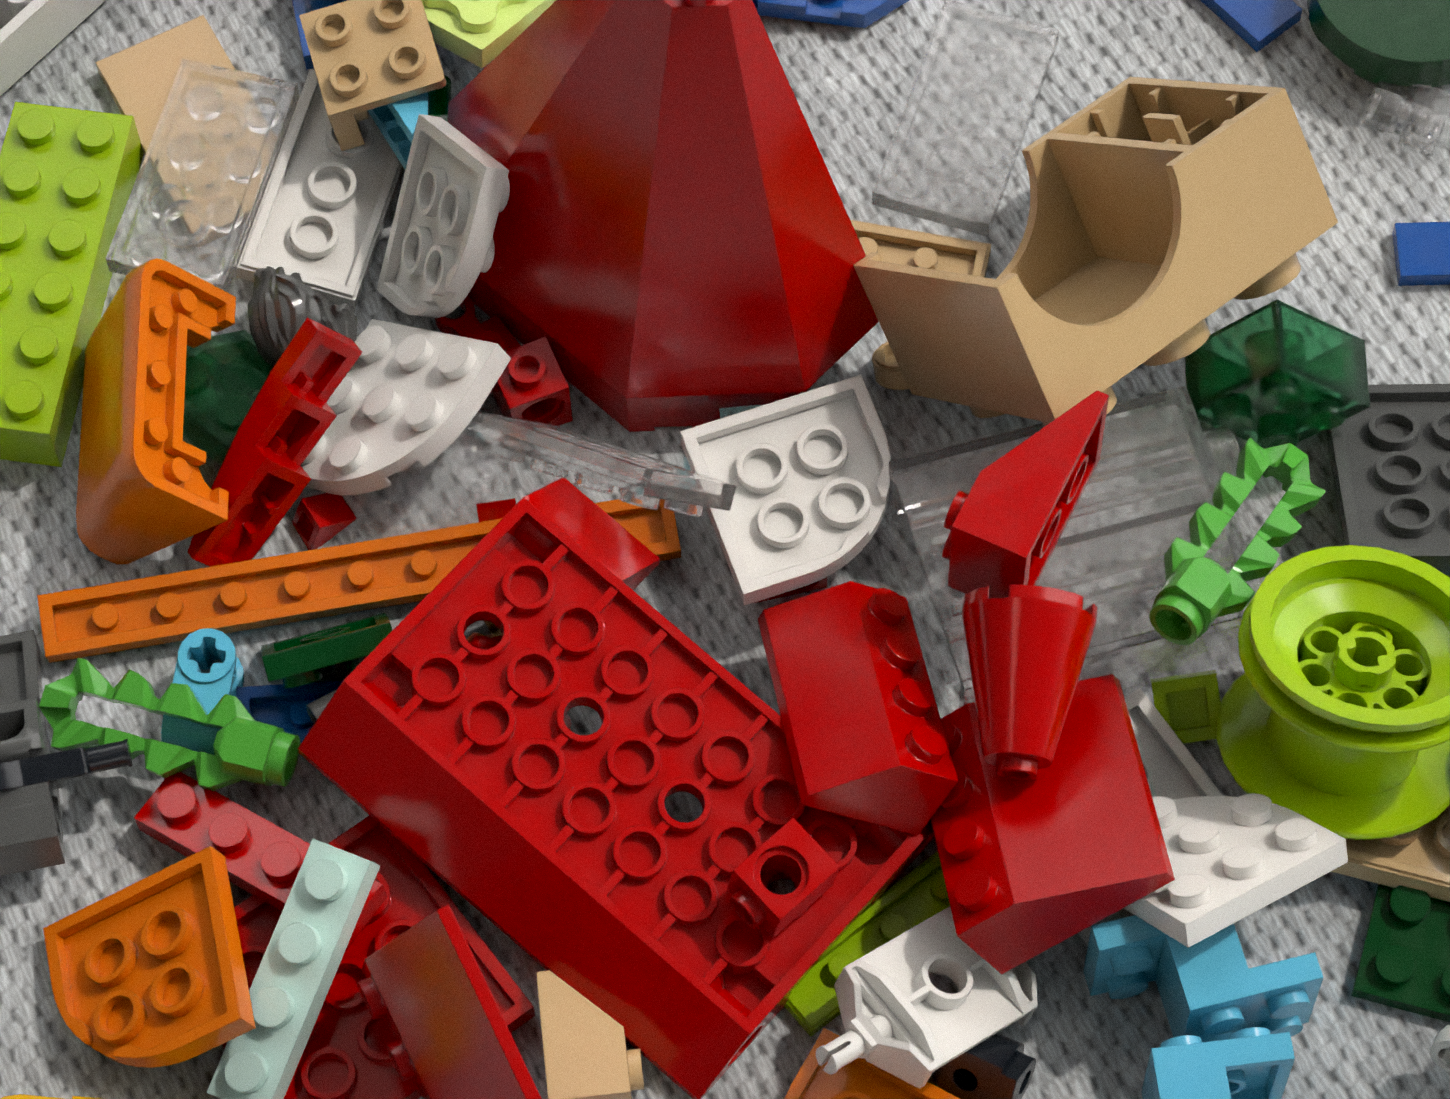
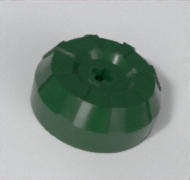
M1307 0L1308 19L1317 39L1339 60L1354 69V74L1359 78L1378 86L1380 83L1401 87L1423 86L1424 89L1450 84V0Z

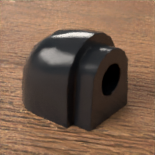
M995 1034L935 1070L934 1077L939 1088L960 1099H1021L1033 1076L1036 1059L1024 1054L1023 1043Z

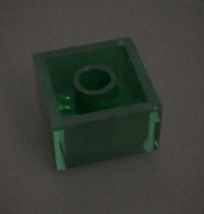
M1277 299L1210 334L1208 340L1200 348L1184 357L1187 414L1214 426L1220 432L1230 433L1246 441L1251 437L1262 448H1270L1286 443L1296 446L1297 443L1323 430L1333 429L1342 425L1344 420L1370 408L1365 340Z

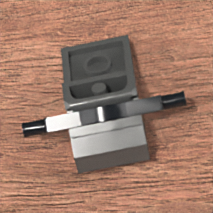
M34 630L0 636V876L65 864L59 780L133 766L128 739L56 753L51 752L47 738L45 716L39 708L43 687L40 652Z

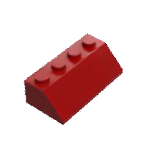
M849 581L764 609L757 619L801 804L919 835L957 784L958 778L907 597L901 596L887 588L877 589Z

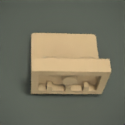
M347 0L299 15L327 115L341 151L365 145L359 121L369 119L367 110L440 89L446 85V79L422 0Z

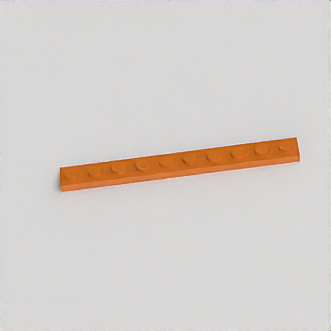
M671 491L595 503L658 556L660 561L681 558V547ZM501 519L37 595L45 657L49 663L183 641L189 634L199 629L213 628L226 634L422 601Z

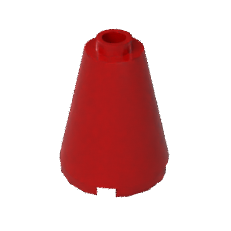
M1009 585L1008 597L989 599L990 586L977 588L965 594L961 612L983 759L987 763L997 766L996 774L1001 777L1022 780L1033 779L1037 777L1038 769L1047 768L1052 765L1097 623V606L1093 603L1083 610V596L1051 587Z

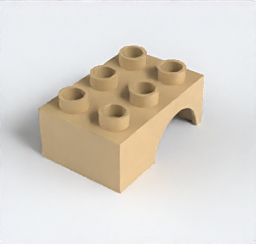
M1129 77L1022 150L1030 181V209L1027 226L1018 250L1004 271L996 279L883 262L880 254L871 252L853 266L911 394L969 406L972 414L978 418H992L1009 414L1042 421L1045 427L1095 391L1109 395L1108 414L1117 402L1112 388L1114 383L1141 364L1146 366L1163 365L1179 360L1196 351L1210 336V330L1205 318L1231 299L1247 300L1258 298L1275 292L1289 284L1301 271V265L1296 253L1336 225L1338 220L1285 88Z

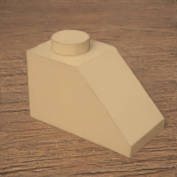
M550 970L536 972L548 1099H632L631 1091L643 1090L644 1079L640 1048L627 1050L624 1027Z

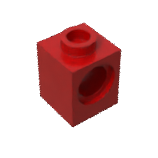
M543 337L505 351L511 357V360L494 385L492 392L514 442L573 421L569 386L547 338Z
M792 818L733 869L727 886V890L732 894L729 897V901L735 912L747 925L754 929L761 925L774 938L832 887L840 866ZM771 870L782 871L791 877L795 884V890L784 895L772 893L763 885L761 875Z

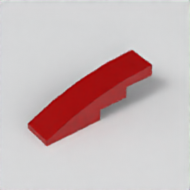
M308 317L306 318L270 372L235 435L211 487V490L220 487L229 492L228 520L193 535L187 551L193 560L210 567L252 560L310 482L311 478L300 465L337 415L326 402L363 353L352 339Z

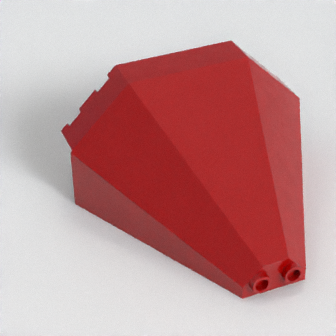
M556 0L448 102V123L509 170V199L504 210L498 213L492 237L495 245L494 259L487 272L479 273L468 296L475 305L491 318L497 315L510 333L521 343L527 344L546 337L565 379L629 432L655 431L654 427H695L788 398L801 392H806L879 322L853 266L866 257V254L753 0Z

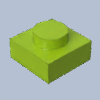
M1216 670L1150 679L1155 708L1183 744L1217 739L1216 720L1221 700Z

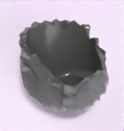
M270 266L256 270L254 274L253 297L248 303L250 333L256 344L257 352L266 363L272 366L276 365L307 317L352 339L355 343L358 329L357 316L354 315V306H350L349 303L337 305L335 302L330 303L321 292H315L307 284H303L300 273H292L289 276L285 274L283 267H278L275 270Z

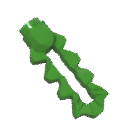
M1250 437L1239 453L1236 476L1223 472L1213 490V505L1205 502L1189 520L1190 542L1176 537L1164 554L1166 583L1156 595L1149 613V619L1153 628L1163 638L1178 645H1190L1209 629L1217 617L1243 611L1255 594V591L1246 581L1263 578L1269 574L1279 557V553L1274 547H1281L1290 542L1302 528L1294 516L1315 507L1326 492V490L1311 482L1309 459L1306 453L1291 443L1262 448ZM1263 475L1265 478L1273 476L1282 483V490L1286 493L1227 574L1221 565L1204 556Z
M82 658L77 659L69 676L45 685L39 708L53 728L51 747L54 749L66 751L128 739L132 760L139 755H145V767L149 772L167 778L195 765L198 785L203 789L211 791L242 780L265 786L275 784L286 787L292 779L299 757L298 747L300 746V738L298 735L286 733L281 727L256 721L242 702L235 696L225 694L212 711L207 714L198 697L187 684L171 683L162 697L158 699L155 696L151 683L139 673L128 670L119 683L113 687L88 660ZM83 695L92 696L108 702L120 703L151 713L167 715L195 722L206 727L220 729L216 734L213 744L214 755L76 720L75 713L78 703L82 700Z

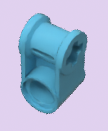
M213 628L199 629L189 634L182 641L178 650L173 683L187 684L192 688L207 714L212 711L225 694L237 697L236 687H243L244 669L239 658L236 657V649L230 637L224 632ZM213 660H221L222 663H213V664H212V661H213ZM210 669V673L201 672V670ZM163 715L161 741L214 755L213 744L216 734L220 729Z

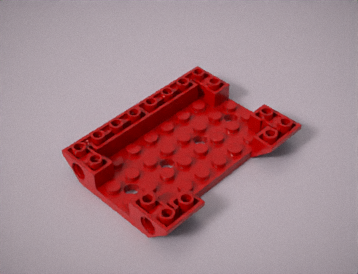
M562 477L524 496L343 680L298 747V753L545 970H550L624 1027L626 1041L635 1049L640 1048L643 1056L692 1099H702L785 1006L791 991L865 908L870 903L873 905L935 838L932 821L930 819L919 835L802 805L781 716L633 591L660 563V558L567 479ZM482 620L492 622L500 629L503 637L492 648H476L466 640L464 635L466 628L470 624ZM588 706L599 714L602 725L593 734L578 735L568 729L564 722V715L573 707ZM688 792L700 801L702 814L694 821L679 822L669 816L664 802L673 793ZM794 818L840 866V869L832 887L772 938L761 925L754 929L738 916L730 904L729 897L732 894L727 890V886L733 869L789 820ZM778 870L767 871L761 875V881L766 888L770 883L778 879L792 880L789 875Z

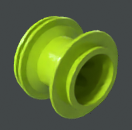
M1357 545L1323 547L1301 553L1281 563L1266 576L1242 616L1238 632L1239 657L1245 672L1231 684L1224 695L1216 720L1217 744L1225 766L1236 783L1247 794H1263L1269 797L1272 803L1295 811L1344 839L1370 840L1391 838L1417 830L1436 819L1450 805V577L1431 565L1408 555L1378 547Z

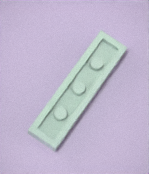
M314 838L312 839L249 990L256 1028L227 1042L206 1093L220 1099H284L380 865Z

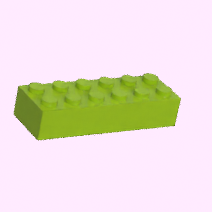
M23 102L14 103L0 153L1 460L62 467L83 388L87 342L101 319L144 154L135 120L131 115Z

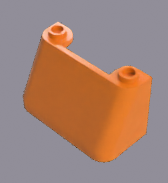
M159 258L149 260L131 269L126 275L90 336L85 350L76 504L77 533L82 543L91 552L117 565L134 562L228 520L229 492L220 487L211 490L204 481L199 466L206 464V452L183 441L187 345L195 348L211 340V331L219 332L234 325L236 297Z

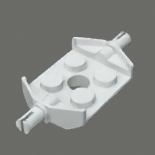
M949 906L843 968L834 987L845 1034L826 1045L818 1047L816 1059L820 1066L827 1062L823 1070L828 1074H834L857 1058H865L867 1062L920 1089L925 1086L935 1070L1016 1021L1021 1026L1027 1024L1038 1007L1036 974L1028 961L1001 975L957 937L951 907ZM934 973L948 976L956 984L958 993H945L938 990L931 983L929 974Z

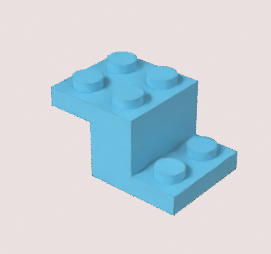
M1136 915L1091 926L1083 970L1091 996L1108 992L1111 999H1125L1142 993L1148 988V982L1156 981L1173 1037L1194 1035L1200 1037L1202 1042L1229 1039L1232 1033L1252 1027L1267 1028L1270 1030V1034L1290 1032L1291 1037L1298 1034L1303 1029L1302 1024L1309 1022L1324 978L1315 952L1248 968L1234 924L1188 948Z
M1252 1027L1238 1030L1232 1033L1229 1039L1202 1042L1200 1037L1194 1035L1177 1036L1167 1039L1160 1044V1047L1151 1048L1141 1090L1142 1099H1281L1295 1060L1290 1032L1270 1034V1030L1267 1028Z

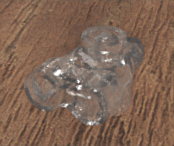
M1412 84L1407 99L1404 100L1400 95L1375 87L1372 93L1366 94L1360 107L1356 124L1380 133L1386 131L1398 135L1400 138L1397 145L1402 149L1424 156H1432L1435 147L1442 150L1450 147V93L1431 86Z

